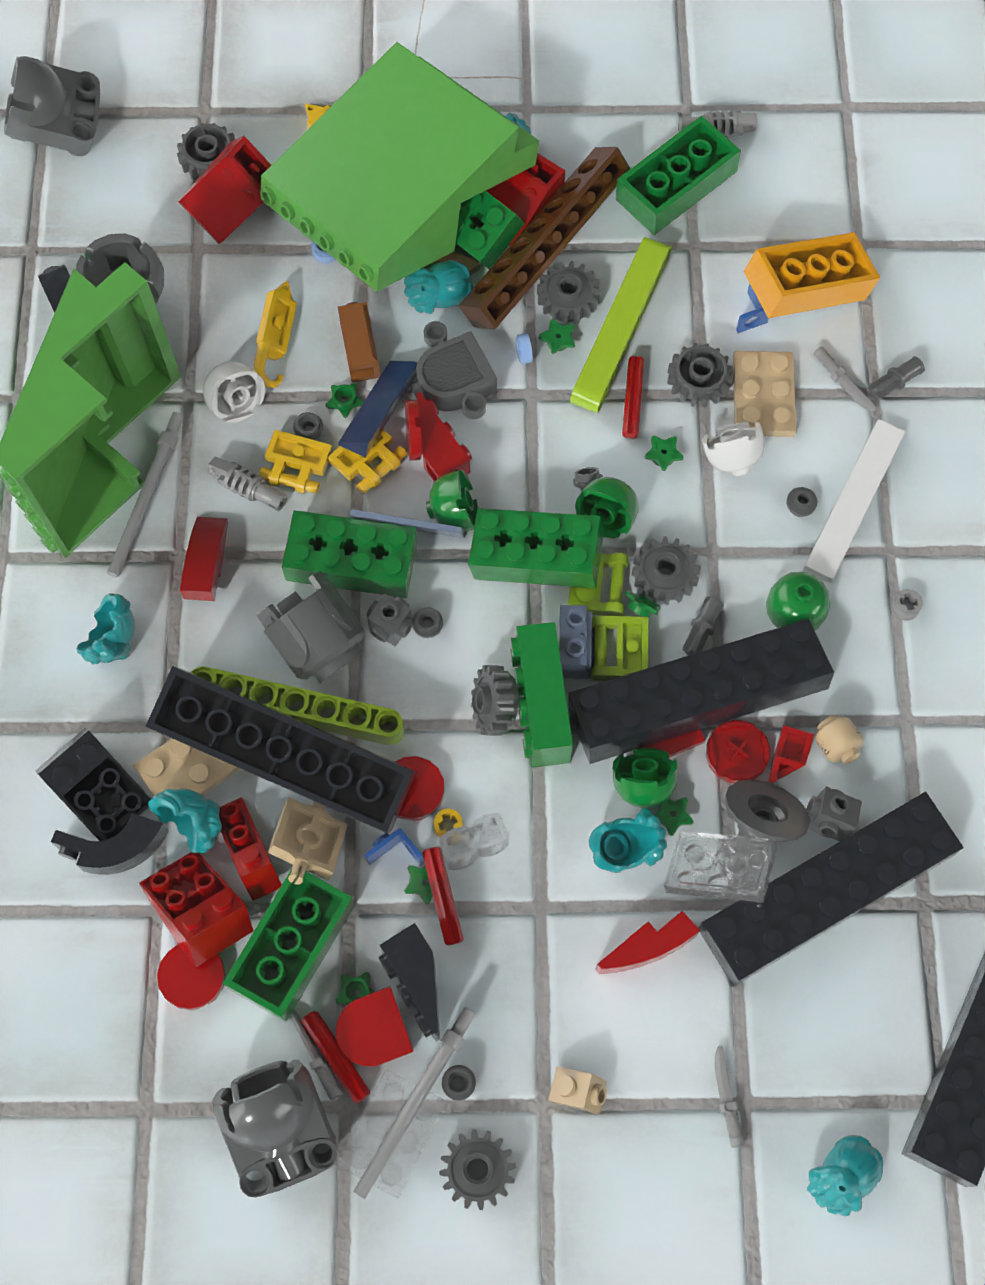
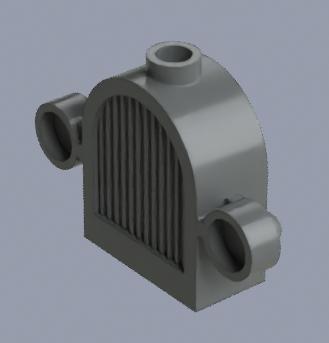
M439 321L429 322L424 327L423 333L425 343L432 348L428 349L420 357L416 369L417 381L411 383L416 399L417 393L421 392L425 399H431L440 411H454L462 408L463 414L467 418H481L486 412L485 398L497 393V377L472 331L447 341L446 326Z

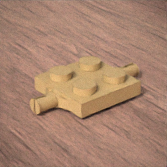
M289 797L283 806L268 853L293 864L288 878L291 883L295 879L294 884H301L305 871L329 880L334 873L348 824L333 818L325 811L326 806L314 801L313 805L303 804Z

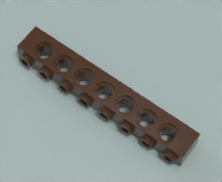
M595 147L458 305L473 327L496 329L617 187V179L631 169L618 147Z

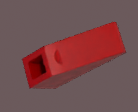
M421 392L417 393V401L419 402L421 412L419 425L422 429L424 469L433 482L453 471L463 470L468 475L471 473L470 460H472L468 448L464 444H458L454 438L455 432L447 421L443 423L439 418V411L431 399L426 400Z
M240 797L221 806L219 810V820L222 825L221 833L238 874L252 901L279 889L282 883L243 798Z

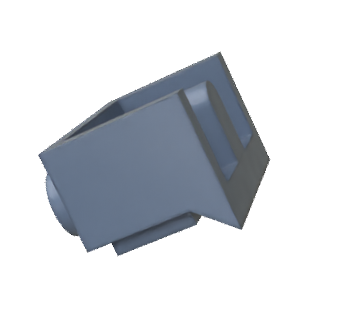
M560 605L559 653L563 678H591V668L594 667L592 612H587V606Z

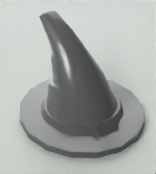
M753 779L737 781L728 787L724 802L728 813L738 823L739 832L735 842V850L725 873L729 877L737 879L770 844H773L775 841L798 840L807 833L811 820L809 815L806 814V808L798 798L774 784Z

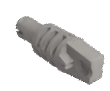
M734 110L730 112H707L703 115L725 137L742 136L743 133L753 132L758 124L756 113H741V111ZM679 117L678 132L699 117Z
M216 456L208 464L209 474L216 478L220 485L231 489L232 492L238 493L242 497H246L247 500L261 501L278 512L286 504L287 494L266 484L264 477L256 475L253 471H249V469L235 462L230 463Z

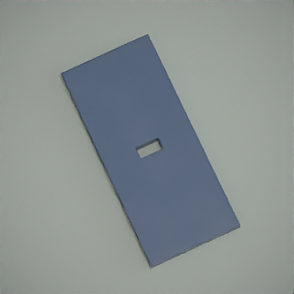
M354 509L350 511V516L354 519L416 527V531L464 538L465 536L462 527Z

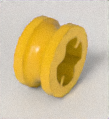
M442 809L434 817L435 833L442 840H454L462 833V817L454 809ZM446 817H450V821L453 819L457 821L453 825L454 830L452 832H447L446 828L441 830L439 827L443 825V819Z

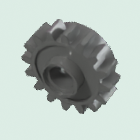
M201 123L198 126L191 127L186 134H182V143H177L179 151L177 157L183 172H189L192 180L197 178V176H201L227 145L235 140L234 133H228L225 126L220 127L216 123Z
M570 261L568 267H564L562 262H558V269L556 270L549 266L547 268V275L542 274L540 276V284H537L538 305H543V313H549L552 319L563 321L564 324L573 321L579 323V320L583 317L588 319L590 311L597 310L601 290H599L600 281L599 279H594V271L584 272V264L575 268L573 261Z
M693 343L692 347H682L680 355L675 353L672 363H669L667 384L673 385L671 393L673 395L681 393L680 402H684L688 398L691 400L692 407L696 405L697 401H701L703 407H707L710 399L717 404L720 395L726 397L728 389L732 384L733 377L731 374L733 366L727 365L729 357L723 356L719 348L714 349L707 343L705 345Z
M663 536L661 544H658L653 538L650 541V548L642 545L639 551L640 555H635L633 564L636 566L632 568L631 572L632 576L637 577L634 586L641 587L643 589L642 596L648 595L652 597V602L654 603L658 600L664 601L665 605H669L671 600H676L680 603L683 594L690 596L693 591L692 586H697L699 577L696 575H699L701 566L695 564L698 555H689L690 545L687 544L681 548L678 538L674 540L673 544L668 543L667 536ZM667 568L672 571V574H663L659 569Z
M483 665L482 669L477 671L478 678L473 680L475 688L471 690V707L474 711L472 718L477 719L476 729H480L481 735L501 736L502 732L508 731V728L513 725L517 717L519 706L517 684L514 677L508 671H504V666Z
M473 1129L471 1139L468 1140L461 1133L459 1134L460 1144L458 1146L450 1142L447 1145L452 1152L451 1156H441V1160L448 1164V1167L439 1171V1175L449 1178V1181L444 1184L443 1188L444 1190L452 1188L455 1190L452 1196L454 1202L463 1197L465 1199L464 1208L466 1209L470 1207L472 1201L477 1202L479 1210H483L484 1201L489 1200L493 1206H496L497 1200L495 1196L498 1193L504 1197L508 1195L507 1190L503 1187L504 1184H514L515 1181L514 1178L508 1176V1171L515 1169L516 1164L507 1163L506 1160L512 1154V1150L502 1151L500 1149L504 1141L502 1138L497 1139L495 1142L490 1141L491 1131H487L484 1138H479L477 1130ZM479 1159L487 1164L488 1173L485 1178L474 1180L468 1175L467 1169L473 1160Z

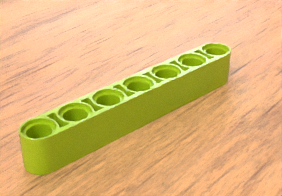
M647 237L642 239L570 397L571 404L597 414L599 413L665 269L672 246Z
M205 666L197 667L191 671L193 674L230 690L234 687L243 688L240 693L241 695L257 702L262 695L271 694L273 699L264 705L327 732L384 745L397 744L404 736L402 717L396 710ZM295 701L304 702V706L300 710H289L291 703ZM325 708L335 710L334 715L329 718L319 716L320 712ZM356 715H363L367 718L361 725L350 723L351 719ZM387 722H394L398 725L390 733L381 730L382 725Z

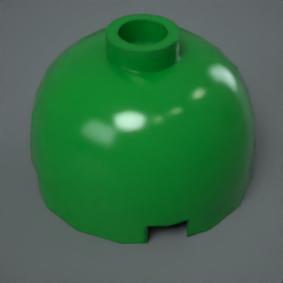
M463 470L449 472L439 477L433 483L429 493L430 501L426 502V510L430 519H436L438 524L462 527L464 532L474 529L477 508L479 507L477 499L472 500L469 491L473 490V487Z
M606 476L591 481L581 491L575 503V510L577 515L600 516L604 537L614 539L619 538L620 534L625 533L626 535L630 531L637 517L639 506L637 496L629 485L617 478Z
M803 571L790 572L780 577L771 587L766 601L767 615L777 628L809 618L816 631L825 621L829 612V591L825 584L813 574Z
M636 748L633 749V755L624 757L623 752L613 761L614 787L621 798L633 806L640 808L658 806L667 801L676 789L678 778L677 760L675 758L674 761L669 759V753L664 750Z

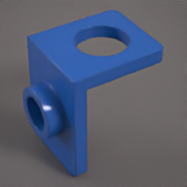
M750 284L747 293L756 310L739 316L736 327L738 334L766 324L769 320ZM758 316L754 321L745 324L749 319Z
M401 828L391 835L388 833L381 835L373 842L372 846L374 848L365 854L366 861L371 865L398 843L402 842L420 866L424 864L422 854Z

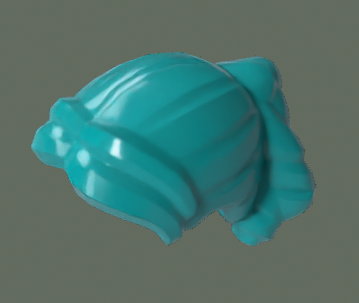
M447 260L446 262L434 263L426 269L420 268L418 271L404 278L406 286L404 293L406 297H409L408 303L410 306L414 307L417 312L432 314L435 308L458 306L473 289V285L469 280L470 272L465 265L453 260Z
M109 593L103 597L100 606L94 612L97 626L89 632L87 641L77 645V653L81 654L82 658L92 665L99 664L100 662L110 663L115 660H124L129 657L131 651L129 642L134 636L135 620L130 609L131 603L122 595Z
M184 788L165 789L150 799L148 803L150 810L157 815L161 822L167 823L171 821L176 824L178 832L187 837L188 847L191 852L206 853L216 844V836L220 834L222 828L219 820L220 807L218 803L205 799L200 793Z
M648 808L641 809L635 819L619 818L608 823L604 822L592 831L588 841L589 847L593 852L594 864L600 869L614 873L635 868L644 862L649 866H653L663 858V851L667 848V841L664 838L666 836V829L660 826V820L653 816V813Z
M858 1135L843 1137L835 1143V1147L829 1152L823 1165L809 1171L810 1183L807 1191L815 1197L816 1203L820 1207H827L829 1213L849 1216L851 1211L858 1212L862 1209V1198L869 1195L882 1178L883 1157L864 1137Z

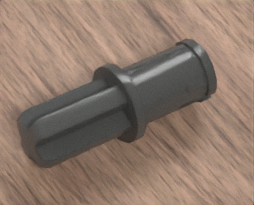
M914 356L899 367L888 369L886 375L869 385L870 395L875 399H880L895 389L904 388L906 382L925 371L923 362Z
M706 597L697 618L692 619V629L682 647V650L688 656L701 652L708 636L714 633L715 629L713 626L724 607L720 600L714 597Z

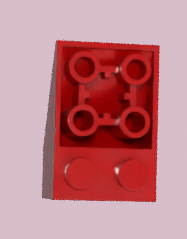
M245 136L237 138L227 145L180 198L178 203L218 244H221L264 203L260 196L261 175L271 164Z
M537 153L535 166L486 190L525 223L508 246L515 241L565 183V170Z
M190 852L139 882L141 889L179 947L196 967L254 931L245 903L199 852Z

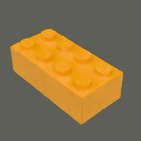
M855 232L758 248L743 271L768 318L866 300L880 280L878 272Z

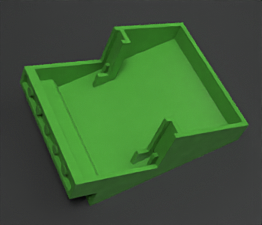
M396 42L261 175L260 196L264 204L272 208L284 220L291 223L303 235L307 236L320 246L322 250L340 262L342 266L349 269L361 281L378 292L418 271L420 268L454 252L461 203L535 166L539 140L422 57H418Z
M125 262L97 287L76 269H73L0 441L1 480L8 485L6 489L17 499L15 503L25 512V518L33 525L32 529L41 538V543L51 553L58 551L65 558L142 488L144 481L139 477L140 471L108 443L182 377L147 280Z

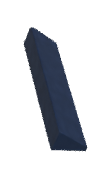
M389 361L339 440V446L366 458L414 380L417 362Z

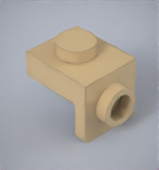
M556 1066L548 1101L599 1115L601 1106H603L607 1097V1081L591 1073Z

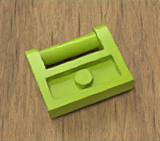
M601 553L596 589L570 587L568 605L587 606V612H592V615L623 616L624 604H622L624 573L625 568L629 565V556L624 553ZM603 567L613 568L610 598L607 603L600 602Z
M592 617V629L594 630L592 680L606 681L648 668V617ZM608 629H616V666H606Z

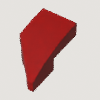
M785 725L782 726L767 782L774 783L806 765L814 734Z

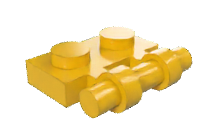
M274 429L265 453L266 461L272 462L274 465L272 469L261 467L259 475L264 477V480L269 481V484L273 486L285 485L295 488V491L305 494L310 492L317 494L320 482L310 480L312 473L324 476L329 462L328 456L333 451L332 445ZM287 466L298 469L300 472L298 476L284 473V470Z
M383 429L366 458L339 446L328 456V461L349 481L357 474H360L363 479L356 487L362 494H365L371 488L375 489L381 484V479L390 470L395 471L401 465L400 461L407 456V452L401 446H398L391 452L387 447L393 442L392 436ZM377 456L380 457L383 461L372 470L368 464Z

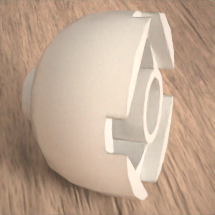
M237 361L224 362L213 368L207 375L203 386L204 400L214 415L222 419L223 422L239 423L253 415L254 413L250 410L257 403L260 406L263 402L265 395L264 381L251 367Z
M749 422L721 427L715 430V437L709 439L707 434L701 440L707 459L713 467L722 472H732L733 476L748 473L750 471L749 467L755 465L763 455L765 447L762 426L758 422H755V427L751 428L749 427Z

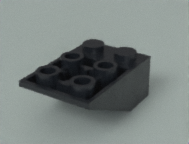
M87 728L79 732L35 770L41 779L99 841L108 840L119 834L129 822L132 813L140 815L149 807L148 803L151 798Z
M413 923L380 944L383 954L378 958L390 980L395 977L399 980L400 984L396 988L407 1008L409 1009L412 1006L416 1008L418 1014L414 1016L415 1021L424 1036L427 1038L432 1035L437 1042L440 1040L434 955L417 925Z

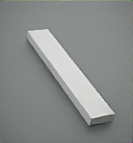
M880 419L877 420L803 568L804 571L827 582H832L906 431Z

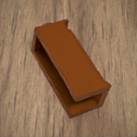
M350 302L344 306H338L351 382L379 378V361L367 302Z

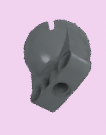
M28 56L16 57L11 77V85L14 89L7 99L4 134L12 139L66 150L75 156L86 155L89 152L98 123L100 105L99 79L93 73L87 71L76 72L46 64L39 59Z
M126 233L108 234L94 240L86 248L85 252L88 258L80 256L76 264V270L95 287L125 262L147 280L155 304H157L164 288V268L157 252L146 242L141 243L139 238Z
M293 1059L289 1063L283 1060L253 1069L231 1082V1088H221L212 1099L213 1113L238 1174L240 1189L248 1197H261L300 1183L329 1169L337 1161L338 1148L336 1136L330 1127L310 1072L299 1060ZM319 1143H326L331 1147L329 1151L323 1154L313 1151V1148ZM254 1170L261 1171L264 1174L263 1178L256 1181L250 1180L246 1175Z

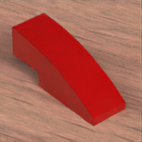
M197 516L190 536L180 584V592L184 599L215 601L218 577H221L228 527L227 518Z
M683 910L658 931L648 921L596 965L595 970L599 974H608L643 967L681 949L697 937L700 930Z

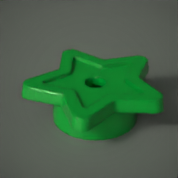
M551 319L549 330L540 333L538 338L546 342L551 353L555 354L557 351L575 347V342L571 337L575 327L573 324L560 325L557 321Z
M355 383L351 385H331L332 398L325 406L327 409H338L342 416L347 418L351 409L361 407L364 401L356 395L357 385Z
M652 436V448L644 456L645 459L652 460L654 464L660 466L662 471H666L668 466L674 461H682L684 458L676 449L677 437L675 436L666 440ZM666 450L667 453L663 454L661 451Z
M630 591L624 593L631 599L628 607L640 616L650 618L652 613L657 615L661 609L660 605L650 601L647 597H643L641 593L635 594Z
M686 797L676 801L668 799L660 804V810L653 815L660 820V823L667 829L670 836H674L680 826L692 825L694 823L693 819L686 812L688 803ZM670 812H675L676 816L671 817Z
M409 865L407 869L410 879L409 884L404 890L405 894H416L421 897L425 904H430L433 894L426 866L419 868ZM422 879L427 880L426 885L422 884Z
M365 972L359 977L354 978L345 974L341 975L343 989L335 999V1002L337 1004H349L359 997L375 992L369 987L370 973ZM356 989L360 991V994L357 996L354 995V990Z

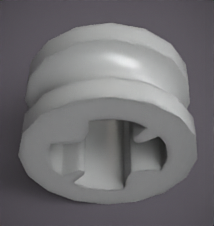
M910 589L900 591L892 603V610L895 616L905 621L913 620L917 617L923 607L922 597L919 593ZM904 599H908V603L913 605L911 610H907L906 605H901Z

